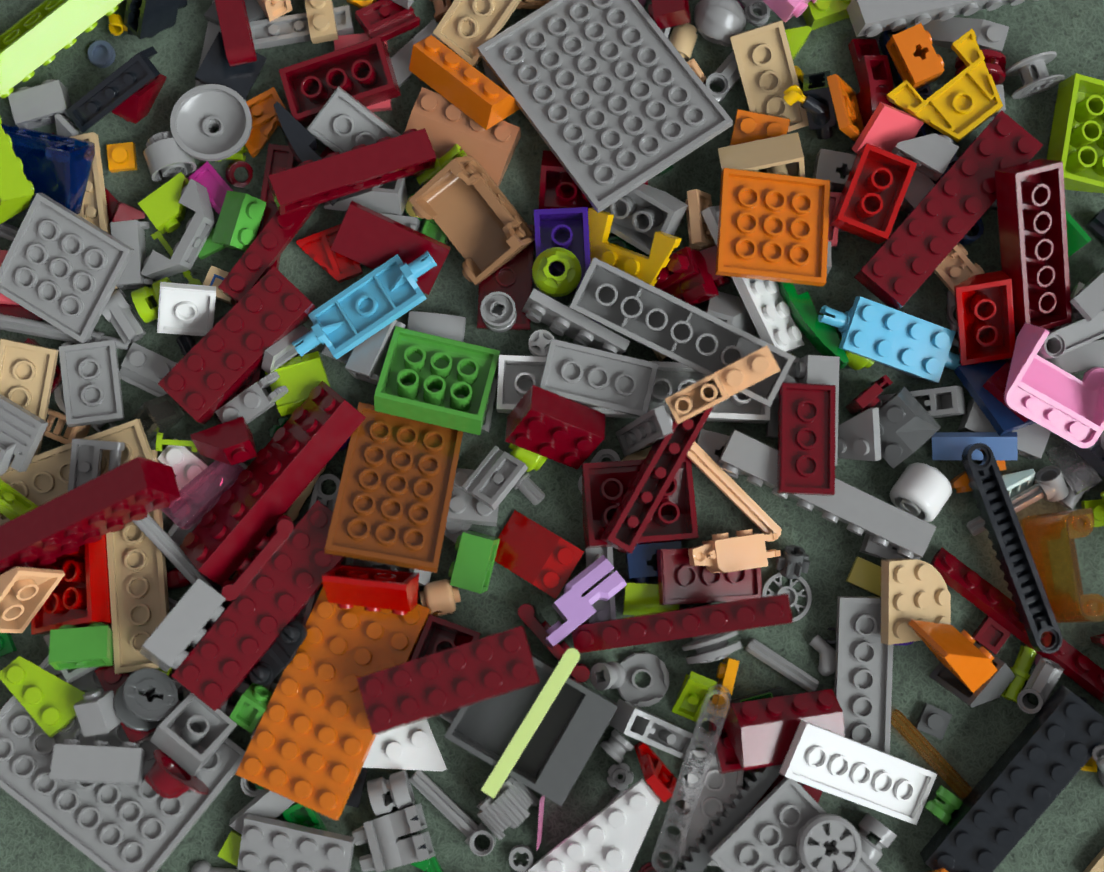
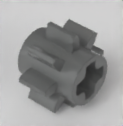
M788 545L785 547L784 552L780 551L781 556L776 557V569L780 570L781 575L785 578L797 579L800 577L801 572L808 573L810 561H808L809 555L805 554L803 548L796 545Z

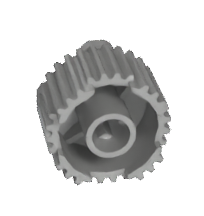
M508 776L495 798L487 795L477 804L476 807L480 810L477 816L498 840H501L506 836L503 831L508 827L514 829L518 827L530 815L527 809L531 805L537 806L540 800L526 785Z

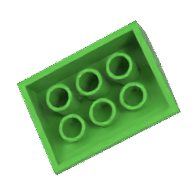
M395 326L375 390L374 410L480 435L488 408L500 351Z

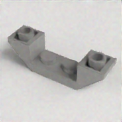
M190 179L189 183L182 189L181 198L178 203L195 211V214L187 222L186 231L181 240L175 245L172 257L169 258L153 250L145 259L140 274L157 281L191 270L216 223L207 188L193 179Z

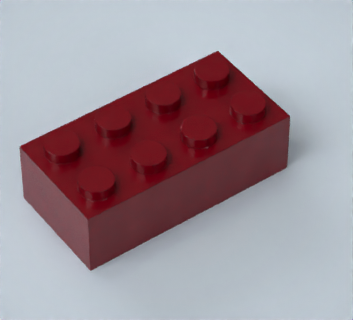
M380 36L279 69L291 114L304 127L310 125L338 86L365 107L401 96L387 45Z

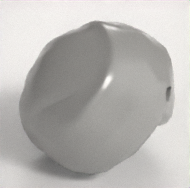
M700 0L694 9V23L697 31L709 42L730 47L732 45L729 36L745 31L746 15L737 0Z

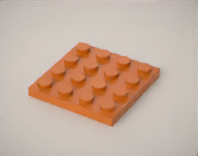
M723 168L721 172L715 275L823 287L826 284L830 180Z

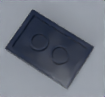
M1005 359L958 366L954 371L999 436L1035 423L1030 419L1026 422L1022 421L983 387L986 381L1007 363Z

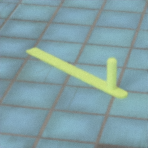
M570 648L566 650L482 787L481 791L490 797L495 798L579 661L580 654L577 649Z

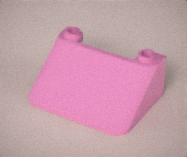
M1025 323L1015 342L1004 394L1006 405L1080 448L1093 446L1104 430V368L1094 367L1086 371L1081 381L1037 355L1049 335V331Z

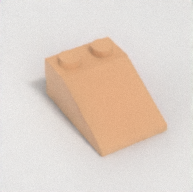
M15 567L1 574L0 633H23L64 577V571Z

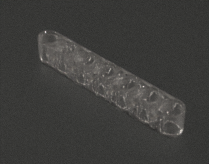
M713 685L706 693L652 854V866L658 872H671L676 867L729 710L731 694L727 687L723 685ZM714 694H720L725 698L726 702L723 705L717 706L711 702L710 697ZM704 721H712L716 725V730L708 732L702 728L701 724ZM702 747L707 751L708 755L699 758L695 756L693 749ZM691 773L696 775L699 781L691 784L685 780L684 776ZM685 800L689 803L690 807L683 810L678 808L675 802ZM669 826H676L680 829L681 833L679 835H672L667 831V828ZM660 852H667L671 855L672 859L664 861L658 854Z

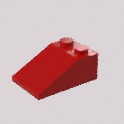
M514 510L498 537L500 541L495 562L556 599L584 551Z

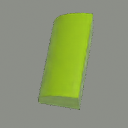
M626 583L627 585L624 587L623 615L638 616L679 609V604L659 605L658 584Z

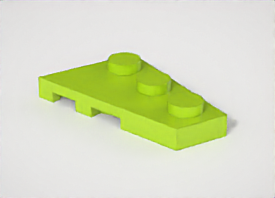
M21 656L17 657L0 671V680L50 738H53L77 718L74 705L83 699L85 692Z

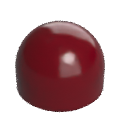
M233 161L226 168V179L231 185L244 188L253 178V169L247 162ZM238 167H243L248 173V178L244 182H238L234 177V172Z

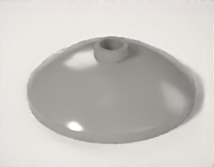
M205 84L190 89L178 99L171 113L170 128L176 143L186 154L203 161H219L236 154L246 144L252 130V116L246 101L236 91L223 85ZM212 128H219L216 133L210 132Z

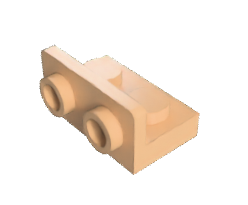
M698 189L687 191L688 199L685 201L688 205L686 215L689 246L691 250H703L713 247L716 243L701 214L703 210L712 206L711 195Z
M960 243L953 248L934 270V273L954 296V286L974 275L985 273L977 263L973 264L969 260L967 250Z

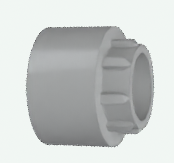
M171 131L157 133L148 139L143 154L153 181L166 183L180 172L187 177L196 170L197 166L194 158L186 154L178 146Z

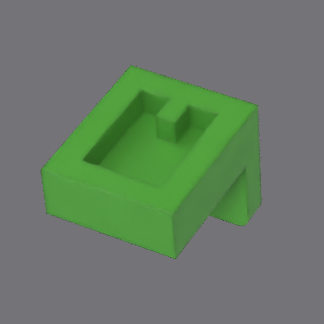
M252 683L242 694L229 718L252 734L266 711L273 694L267 688Z

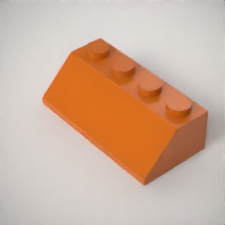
M430 35L413 45L409 71L485 130H488L520 109L514 97L434 36Z

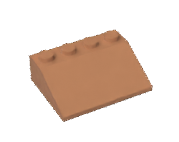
M422 87L405 129L407 131L425 128L438 158H441L455 144L461 146L460 152L464 150L467 156L475 158L498 187L521 138L520 127L503 120L485 130L443 96ZM423 172L413 174V176H420Z

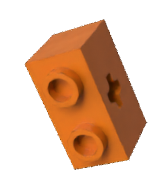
M922 23L892 35L886 44V48L903 82L907 79L914 89L936 81L945 71L943 59L939 54H936L932 46V37L924 29Z

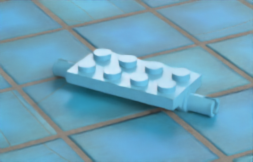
M428 251L408 265L403 263L398 254L309 313L308 316L313 322L312 330L292 342L296 351L302 357L322 343L323 345L326 344L336 359L340 358L426 300V296L416 283L418 281L417 278L434 266L436 267V262Z
M856 296L853 307L849 312L843 313L826 305L820 309V313L826 315H818V322L834 326L841 332L842 339L839 349L933 383H939L944 367L955 371L961 365L959 364L960 355L949 352L956 333L953 330L861 296Z

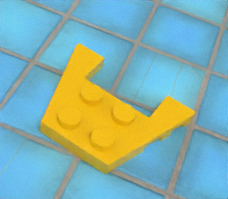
M970 29L951 45L952 50L964 62L967 68L934 94L923 100L906 79L886 96L889 102L957 143L1003 107L992 75L989 74L983 52L979 49L976 41L977 37L973 29Z
M589 208L590 263L595 257L643 282L655 286L657 276L662 268L667 266L670 261L669 256L674 248L679 246L681 238L662 231L655 232L648 257L609 243L608 238L614 214L605 211L597 213L594 208Z

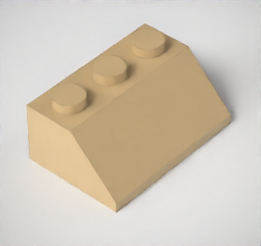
M798 132L718 148L721 172L723 168L805 177L804 155Z

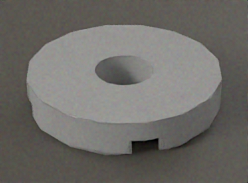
M635 652L625 657L620 663L625 672L624 683L621 687L617 688L620 696L628 703L637 707H648L658 703L666 694L670 684L669 672L664 662L656 655L647 652ZM644 671L649 674L650 683L646 687H639L635 684L634 679L637 673Z

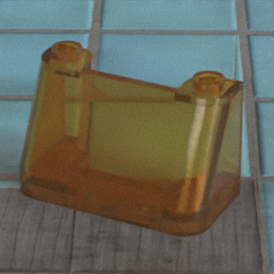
M1092 508L1023 517L1019 523L1057 623L1104 621V597L1099 594L1083 593L1074 538L1088 536L1094 528Z

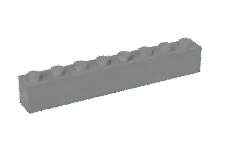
M852 0L846 9L856 37L864 35L873 37L887 30L896 32L910 25L920 23L925 25L930 21L938 19L946 21L956 15L963 14L964 16H969L979 10L987 9V11H992L1002 5H1019L1025 0Z
M736 430L731 432L717 461L723 465L722 469L733 475H737L739 472L748 477L746 481L758 487H762L764 484L772 488L771 493L780 498L787 499L789 496L797 500L796 505L805 510L812 511L814 508L823 513L822 518L837 524L839 520L848 525L847 530L860 536L866 533L873 537L872 542L882 547L893 546L898 549L897 554L905 558L923 557L936 529V526L836 478L834 496L777 493L778 450Z

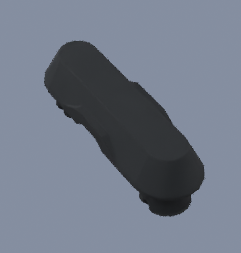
M298 621L289 622L284 627V630L280 632L275 643L267 650L256 666L253 667V670L250 671L249 677L251 682L260 686H267L272 683L276 676L295 657L297 649L307 636L306 627Z

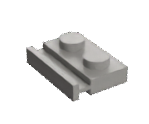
M133 342L121 364L122 367L119 371L120 379L166 400L168 393L158 383L177 363Z
M495 445L462 488L466 493H470L474 498L495 511L528 468L525 463L506 451L503 452Z

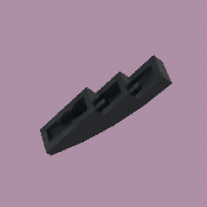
M276 102L274 104L276 118L285 141L297 163L300 164L307 160H321L322 158L315 152L317 149L316 138L279 102ZM340 197L328 202L333 206L340 200Z

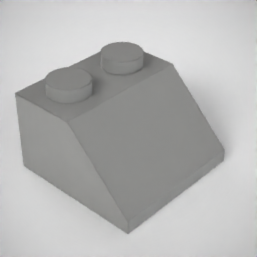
M191 692L158 725L150 741L190 775L194 776L214 755L237 724L221 710H212Z

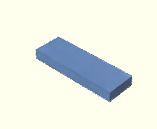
M936 432L932 436L933 460H962V452L965 447L970 444L983 443L991 448L996 460H1018L1017 432H1010L999 436L997 432ZM978 449L974 450L971 456L972 460H983L984 458L982 452Z

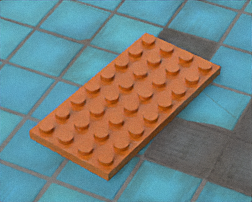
M323 586L304 626L307 629V636L297 649L295 657L284 669L235 775L338 821L376 737L371 732L357 678L409 662L427 619L431 614V609L417 604L408 614L397 615L391 613L392 610L389 609L371 612L364 610L363 606H354L349 609L339 608L336 603H328Z

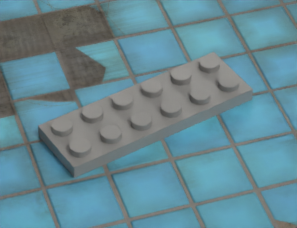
M837 596L834 694L843 711L845 737L890 754L893 644L886 645L881 643V597Z

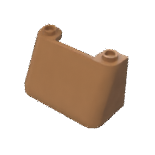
M471 156L454 158L409 199L413 205L414 213L421 219H433L465 259L462 263V273L469 282H473L475 285L481 283L535 241V235L481 164Z

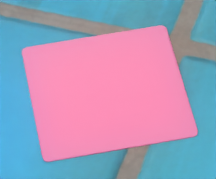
M543 795L540 798L537 850L542 842L545 801Z

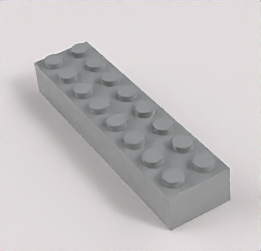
M595 257L569 307L706 376L768 345L780 371L740 392L769 407L795 359V356Z

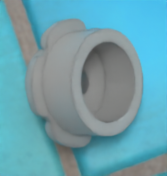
M626 763L613 764L607 771L609 774L607 776L608 784L611 787H616L617 790L627 789L628 785L634 780V774ZM618 774H622L623 778L618 779Z

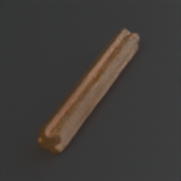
M897 709L892 711L891 724L959 797L965 798L972 791L970 785L901 711Z

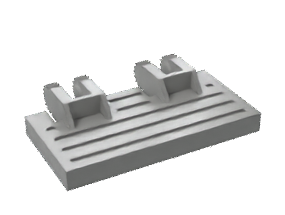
M1 394L0 476L7 472L9 466L18 472L27 471L49 424Z

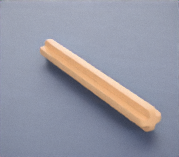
M694 441L686 456L764 534L778 533L779 537L782 529Z

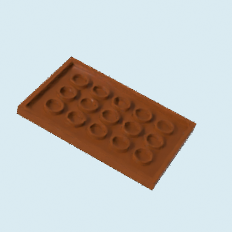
M359 402L357 410L366 418L350 438L326 541L325 553L437 573L463 431L377 412L374 410V405Z

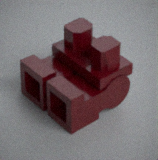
M685 247L669 256L670 261L660 271L654 286L692 306H696V304L703 303L719 295L712 275L708 274L703 255L697 249L691 250L690 247Z

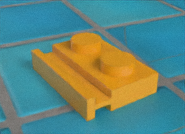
M725 657L723 662L719 663L716 678H719L717 688L710 699L712 710L717 714L725 716L728 712L740 662L730 657Z

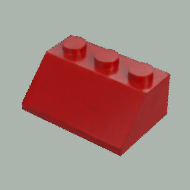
M1003 271L974 275L954 286L960 364L969 365L1012 358L1015 347L1012 279Z
M338 564L322 575V583L328 603H336L339 608L349 609L354 606H363L366 611L377 612L381 611V609L392 610L391 613L405 615L417 606L419 573Z

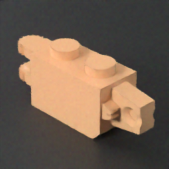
M753 529L736 531V537H729L728 532L712 534V540L702 541L703 545L688 549L690 566H706V569L711 573H727L768 566L767 558L781 556L780 550L771 549L766 551L765 541L771 542L778 539V533L753 534Z

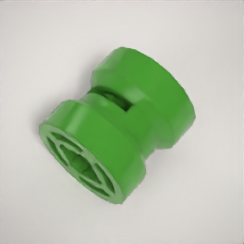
M940 785L936 790L935 798L929 800L924 808L947 825L952 819L951 814L954 810H959L964 803Z

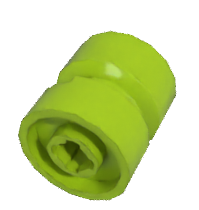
M168 277L153 282L151 288L143 286L131 292L135 308L145 323L158 319L160 282L171 283ZM151 296H154L158 304L157 307L154 306Z

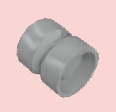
M491 292L481 302V316L488 329L501 333L513 327L517 314L515 302L511 296L504 292Z
M406 770L390 774L387 780L382 776L367 781L370 803L376 816L392 812L395 806L400 810L415 805L414 793Z
M866 813L858 824L860 829L858 834L861 839L862 851L876 865L883 856L882 848H888L897 835L869 813ZM870 831L878 836L874 844L865 838Z

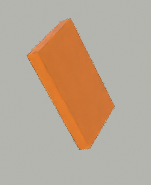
M833 74L827 77L839 129L856 142L864 129L856 92L839 75Z

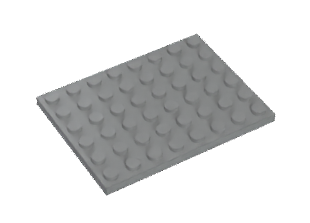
M552 0L477 47L479 55L506 91L515 98L517 106L597 213L730 128L733 124L730 116L638 0Z
M48 655L39 667L67 682L61 670H55L49 664ZM98 668L70 683V685L85 693L95 689H100V692H104L94 672ZM14 695L0 709V787L106 872H157L235 775L245 755V751L229 738H226L214 755L194 775L208 787V794H200L188 790L178 798L168 799L161 797L145 781V775L156 761L153 752L156 749L160 750L150 741L153 735L138 742L139 748L146 751L142 786L55 782L49 779L54 744H63L64 739L80 740L81 745L92 746L93 741L110 742V747H121L122 742H129L121 724L108 733L84 737L78 718H75L53 738H50ZM178 699V702H177L176 707L181 703V701H180L179 699Z

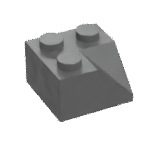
M905 386L879 406L881 456L894 469L941 428Z

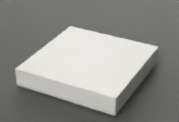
M160 282L157 333L205 336L213 328L216 286Z

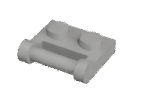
M72 438L68 491L101 475L103 449L110 450L108 471L120 466L121 451L125 449V442Z

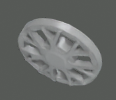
M780 572L769 577L762 587V597L788 593L790 608L794 606L798 613L797 616L793 617V622L803 618L809 611L812 602V594L808 583L800 576L794 582H792V579H789V586L783 587ZM799 581L804 588L797 593L792 587ZM771 582H774L779 587L776 593L768 588ZM798 596L806 598L805 606L796 604Z

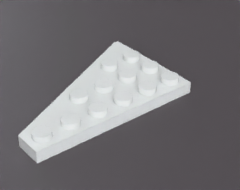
M640 779L532 864L525 872H630L660 799L647 783Z

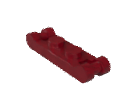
M280 515L276 520V529L269 537L264 535L254 548L257 551L251 558L246 556L236 568L239 571L233 579H226L222 583L221 594L226 598L225 600H235L292 533L294 526L290 516Z
M522 604L518 609L519 617L557 660L560 661L566 650L571 647L563 641L561 644L557 643L553 648H550L544 640L549 636L546 630L551 625L546 620L541 623L534 615L535 608L532 604ZM577 663L571 675L578 682H585L589 679L590 670L587 665Z

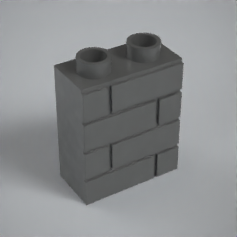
M532 653L541 683L439 715V717L451 723L444 737L495 767L556 667ZM569 675L509 773V776L562 806L618 708L616 702L583 682H578Z

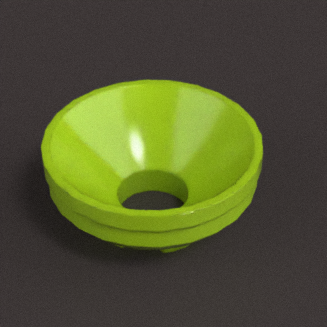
M553 247L541 252L536 258L532 268V277L535 285L542 293L552 297H562L577 288L581 279V265L571 251L561 247ZM558 261L564 264L565 271L561 276L550 274L548 268L552 262Z

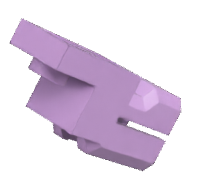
M604 555L568 582L564 587V595L552 604V607L565 623L562 625L558 621L546 630L549 636L544 641L550 648H553L597 612L592 606L596 601H608L627 585L616 570L584 597L581 596L614 569L613 565Z

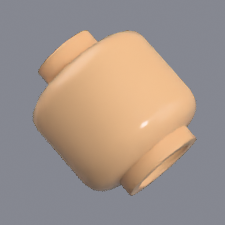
M448 579L429 582L424 586V591H420L422 606L431 609L430 615L435 617L454 613L456 611V603L461 602L458 587L451 586Z

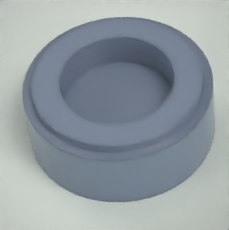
M103 40L93 42L87 51L90 62L99 68L110 66L116 56L114 48Z

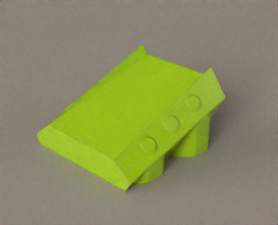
M319 351L288 360L275 370L280 378L270 385L272 392L284 385L289 390L287 394L276 401L281 417L289 414L292 415L293 411L300 407L309 397L311 390L322 381L331 387Z

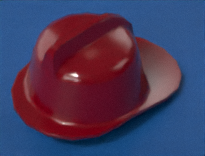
M156 749L153 752L156 761L145 775V781L158 795L172 799L178 798L188 790L200 794H208V787L200 779L190 775L162 750Z

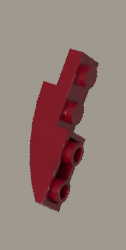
M852 39L848 47L860 87L856 99L865 128L880 102L895 108V105L886 99L887 94L894 89L888 56L880 55L876 39Z

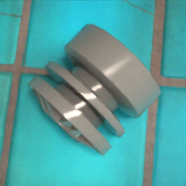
M738 631L692 637L691 641L682 646L683 651L696 649V652L685 657L687 664L714 662L728 657L734 651L741 649L742 644L740 640L727 641V639L736 636Z

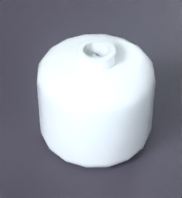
M917 462L909 464L890 491V499L896 508L921 520L931 522L951 496L952 487L946 476L937 468Z

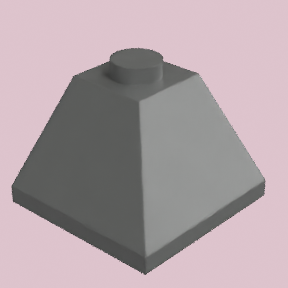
M974 643V644H973V645L976 646L978 649L981 647V646L978 645L977 643ZM992 653L990 654L994 659L991 662L998 671L974 693L941 662L929 675L931 679L971 708L999 698L1016 676L1005 662Z

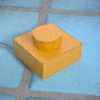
M133 142L107 145L108 168L111 173L137 170L136 147Z

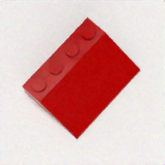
M106 534L101 536V540L97 542L86 543L80 546L79 550L75 553L64 554L56 558V562L38 567L40 569L63 570L65 575L31 620V635L50 633V630L59 629L63 625H74L79 628L88 627L91 623L112 624Z

